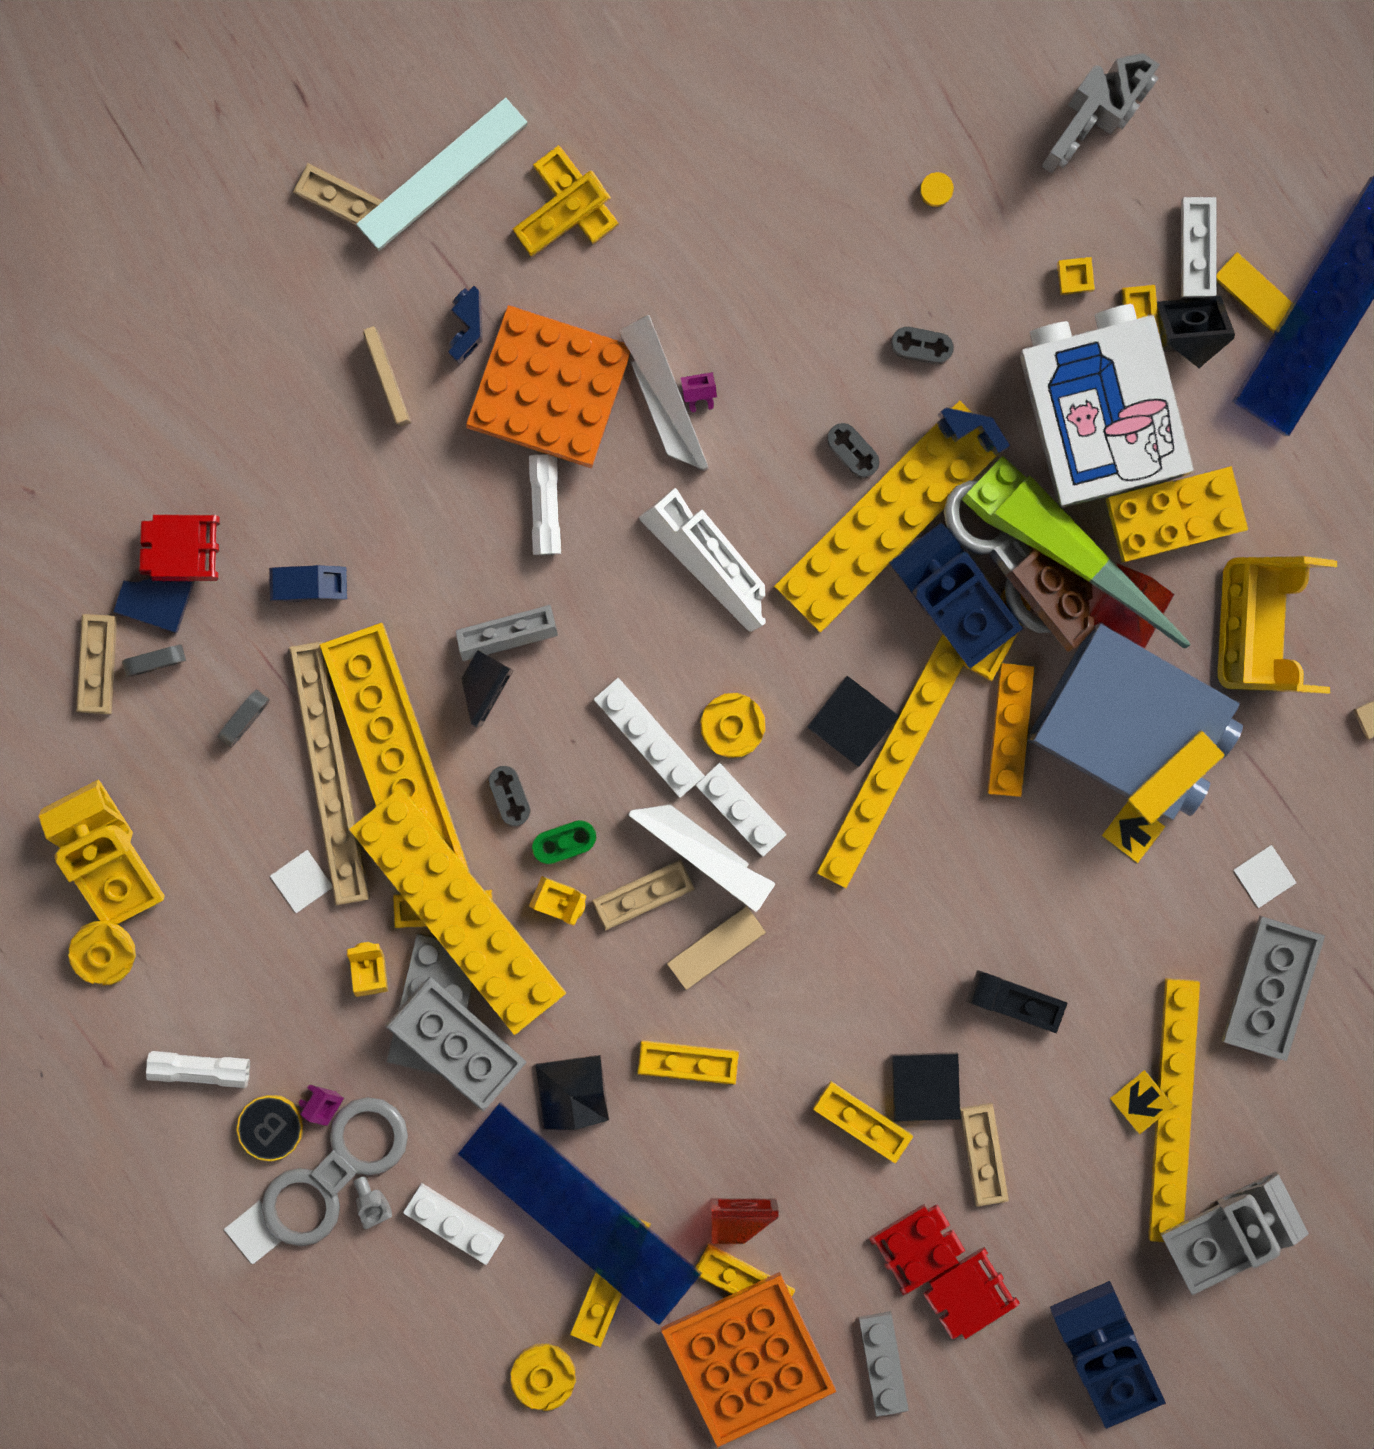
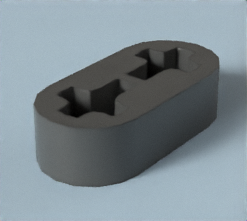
M914 327L899 328L891 340L892 350L897 356L931 364L945 363L954 351V344L948 335ZM905 334H909L910 340L920 343V347L910 346L907 351L902 350V344L897 343V339H902ZM937 340L942 341V347L947 348V352H942L940 357H935L934 350L924 348V345H935Z
M839 423L831 428L827 437L830 449L857 477L867 478L872 476L880 463L874 449L849 424ZM836 431L840 433L849 432L848 442L854 447L852 450H849L843 443L839 446L834 443L837 438L834 434ZM855 451L862 457L869 455L872 458L870 462L871 470L868 471L866 468L857 469L856 466L859 460L853 454Z
M176 645L124 659L122 664L126 677L185 662L186 657L183 646Z
M256 689L235 712L217 737L230 748L233 747L266 708L270 699Z
M506 765L499 766L490 774V788L503 820L512 826L521 825L530 817V804L516 770ZM500 771H504L505 775L511 774L513 776V781L509 782L511 794L507 795L502 785L497 786L495 780L499 779ZM512 796L517 806L523 805L525 811L520 814V820H516L514 816L509 817L507 815V811L511 809L508 798Z

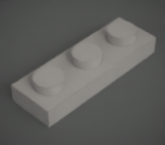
M551 605L462 628L456 630L461 658L463 661L473 659L477 650L489 655L558 636Z
M891 1311L859 1317L876 1417L909 1411Z

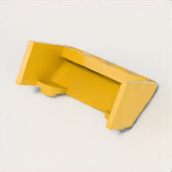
M1306 556L1236 557L1227 562L1223 570L1218 655V679L1223 687L1238 690L1330 694V687L1303 685L1304 673L1301 665L1295 660L1283 659L1286 594H1298L1306 588L1309 581V568L1337 567L1336 560Z

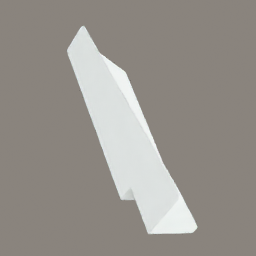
M647 315L619 331L621 338L635 359L634 362H631V365L667 455L693 465L702 471L708 470V464L650 315Z
M674 488L639 517L640 521L749 632L758 629L766 623L765 618L761 616V600L765 597L764 583L703 510H700L693 516L680 493Z
M671 804L634 809L628 814L755 912L759 910L775 886V883L746 868L749 865L748 862Z

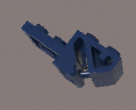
M942 522L938 523L888 562L969 668H972L1023 629L986 580L967 552L963 551L957 540Z
M1110 1281L1050 1306L1063 1341L1072 1353V1361L1092 1399L1105 1429L1166 1404Z

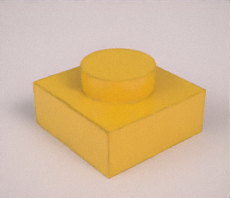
M1092 257L1059 260L1057 262L1060 295L1087 293L1095 290Z

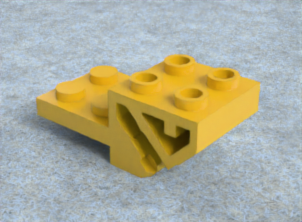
M1232 466L1177 481L1172 480L1105 499L1122 563L1248 530Z
M99 779L41 809L39 819L45 837L60 848L54 855L57 865L69 882H75L100 921L119 924L164 900L165 895L130 843L133 831Z

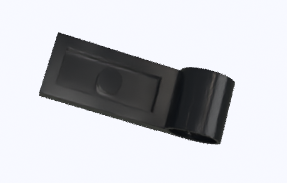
M980 970L976 971L966 1002L978 1007L1004 1014L1056 1034L1068 1004L1061 999Z

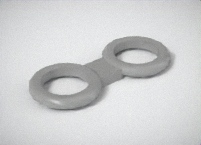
M978 481L964 482L956 486L947 497L944 508L946 526L959 545L977 555H990L1006 576L1031 551L1024 542L1002 530L992 540H980L965 530L959 516L961 499ZM1007 578L1004 589L1006 603L1016 620L1025 628L1037 633H1052L1039 617L1026 609L1021 600L1020 593Z
M370 1097L353 1100L340 1109L332 1122L330 1132L333 1151L314 1170L298 1168L285 1171L273 1179L266 1189L263 1197L262 1212L265 1224L273 1236L286 1244L306 1246L318 1243L330 1234L339 1216L340 1203L337 1193L356 1173L371 1176L386 1172L399 1162L406 1151L408 1132L405 1120L398 1110L384 1100ZM366 1111L376 1112L387 1118L394 1132V1142L390 1152L382 1159L371 1162L359 1160L353 1156L345 1146L343 1137L345 1126L349 1119L357 1113ZM297 1182L308 1183L317 1188L323 1195L326 1204L325 1218L315 1229L306 1232L292 1231L284 1226L278 1218L276 1211L277 1196L289 1184Z

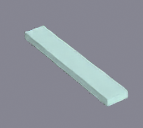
M505 97L357 223V227L376 249L380 251L524 129L528 122Z

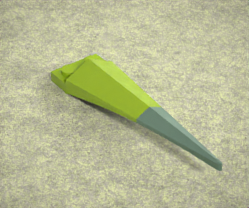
M1004 456L961 499L985 522L1026 543L1086 579L1135 612L1182 648H1187L1191 645L1180 631L1030 475L1026 478Z

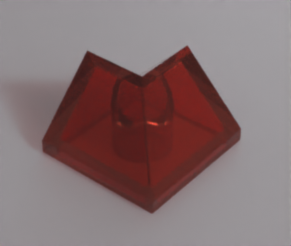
M1116 563L1115 565L1164 615L1174 593L1153 577ZM1102 590L1090 610V616L1094 617V625L1102 624L1144 649L1156 629Z
M711 1198V1244H745L779 1218L777 1199Z

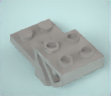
M1142 53L1116 59L1107 74H1104L1103 68L1099 65L1094 66L1068 104L1078 113L1051 150L1042 167L1053 173L1058 165L1064 168L1080 145L1075 142L1076 138L1083 141L1094 124L1110 135L1117 126L1123 130L1140 106L1135 100L1142 102L1158 80L1154 73L1160 64Z
M1276 1171L1218 1199L1219 1205L1160 1233L1191 1295L1250 1267L1254 1269L1277 1258L1280 1255L1281 1249L1294 1246L1309 1234Z

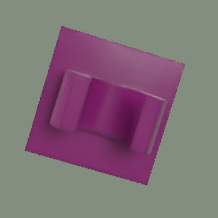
M713 372L680 377L685 403L688 402L692 413L696 412L695 403L698 400L705 399L709 410L713 409V398H717Z
M309 1085L307 1088L313 1092V1095L309 1101L299 1100L298 1103L303 1108L300 1115L309 1122L328 1126L343 1102L344 1097L336 1091Z

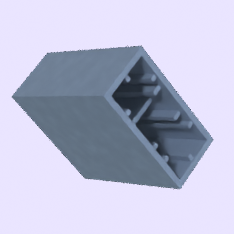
M1098 624L1094 625V630L1079 645L1029 732L1027 741L1128 798L1200 730L1225 754L1222 758L1224 759L1238 741L1243 730V724L1232 719L1240 703L1106 626ZM1201 777L1160 817L1174 820L1179 810L1188 816H1192L1203 802L1209 790L1210 782Z

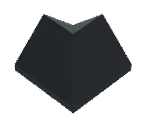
M1216 296L1215 298L1157 301L1160 341L1163 352L1177 351L1197 368H1201L1235 339V332L1221 296Z
M479 650L475 653L461 678L470 722L476 727L483 726L514 671Z
M601 1055L535 1064L544 1129L577 1130L609 1121Z

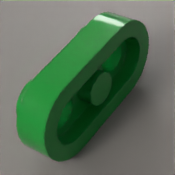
M576 820L544 831L533 841V854L538 861L544 864H553L585 853L596 842V830L589 822ZM578 830L584 831L587 836L586 840L582 843L574 839V834ZM546 841H552L555 844L556 848L553 853L544 851L543 844Z

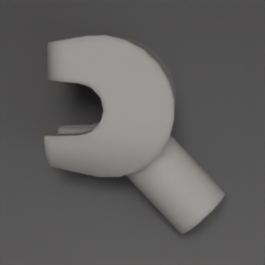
M366 1176L353 1181L359 1197L356 1198L358 1216L360 1215L364 1229H368L392 1217V1210L387 1199L380 1190L371 1191Z

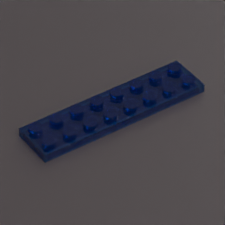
M1374 176L1370 177L1232 400V402L1284 436H1290L1374 300Z
M502 1102L496 1106L458 1153L460 1157L657 1325L663 1322L702 1274L700 1270Z

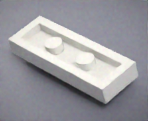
M1183 197L1181 199V298H1215L1216 197Z
M720 763L696 784L703 794L762 857L787 835Z
M421 1183L403 1212L485 1265H487L504 1238V1234Z

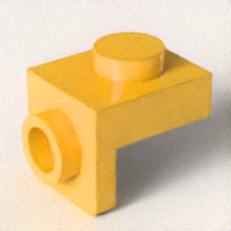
M541 876L529 907L559 918L567 924L574 926L585 910L586 895L573 887Z
M363 942L355 945L354 948L347 949L355 997L388 992L385 957L379 944Z

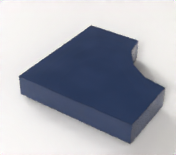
M151 577L139 582L123 581L113 612L178 633L195 581H152Z

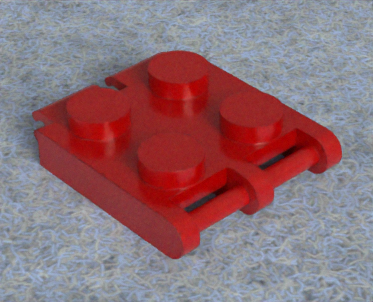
M153 515L152 521H141L140 544L142 547H152V549H140V574L151 575L152 581H217L219 573L215 571L216 553L219 552V544L216 543V526L220 524V517L217 515ZM207 526H210L209 543H207ZM206 554H209V570H206Z
M923 1204L869 1237L871 1244H876L884 1257L886 1269H891L901 1285L899 1290L902 1295L908 1294L958 1264L959 1261L956 1256L965 1251L953 1229L942 1235L941 1231L949 1227L950 1224L938 1204L929 1209ZM881 1240H885L894 1257L891 1258ZM897 1265H900L909 1282L906 1283Z
M985 1247L980 1248L958 1264L930 1280L929 1283L932 1287L923 1293L936 1315L945 1309L948 1311L939 1317V1320L951 1339H955L961 1334L965 1339L969 1338L1020 1304L1017 1297H1012L1003 1283L1004 1277L1001 1272L997 1273L990 1263ZM979 1260L983 1262L991 1277L987 1276L982 1266L978 1262ZM995 1285L999 1287L1007 1302L1004 1303L1003 1299L994 1287Z

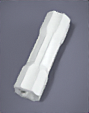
M548 454L529 456V473L532 488L533 555L561 554L557 499V457Z
M151 1051L147 1059L146 1078L151 1081H183L246 1088L249 1081L250 1059L231 1057L211 1058Z

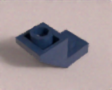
M475 286L469 291L464 288L452 302L455 305L451 309L452 312L469 328L466 333L461 330L449 343L452 348L448 353L460 365L483 342L481 293Z
M944 408L938 413L940 420L937 422V425L947 439L952 437L954 442H957L978 429L980 434L977 435V438L986 452L992 451L996 456L1010 446L992 417L951 408Z
M311 565L269 568L270 601L347 600V567Z

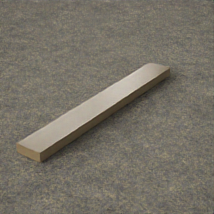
M320 641L289 647L335 904L341 905L368 900L369 894L360 844L349 830L356 822L329 672L320 644L323 642Z

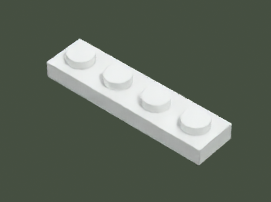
M619 678L594 698L597 704L680 798L704 777L703 773Z

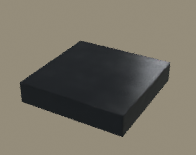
M847 675L807 728L857 767H860L899 715Z
M957 1052L892 1054L894 1121L961 1119L959 1056Z

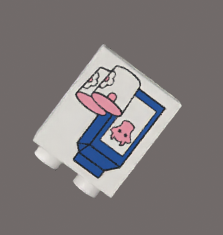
M1133 304L1114 307L1095 314L1098 330L1072 336L1068 321L1030 331L1033 347L1022 349L1020 360L1056 501L1061 508L1187 476L1194 471L1155 317L1150 315L1137 319Z

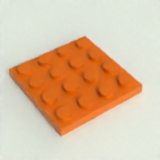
M508 305L468 417L466 428L592 469L631 353L624 342Z
M780 1272L661 1327V1332L717 1448L836 1392L833 1381Z

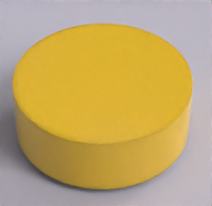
M940 172L927 175L920 186L922 200L931 207H941L947 204L954 191L952 180L946 174Z

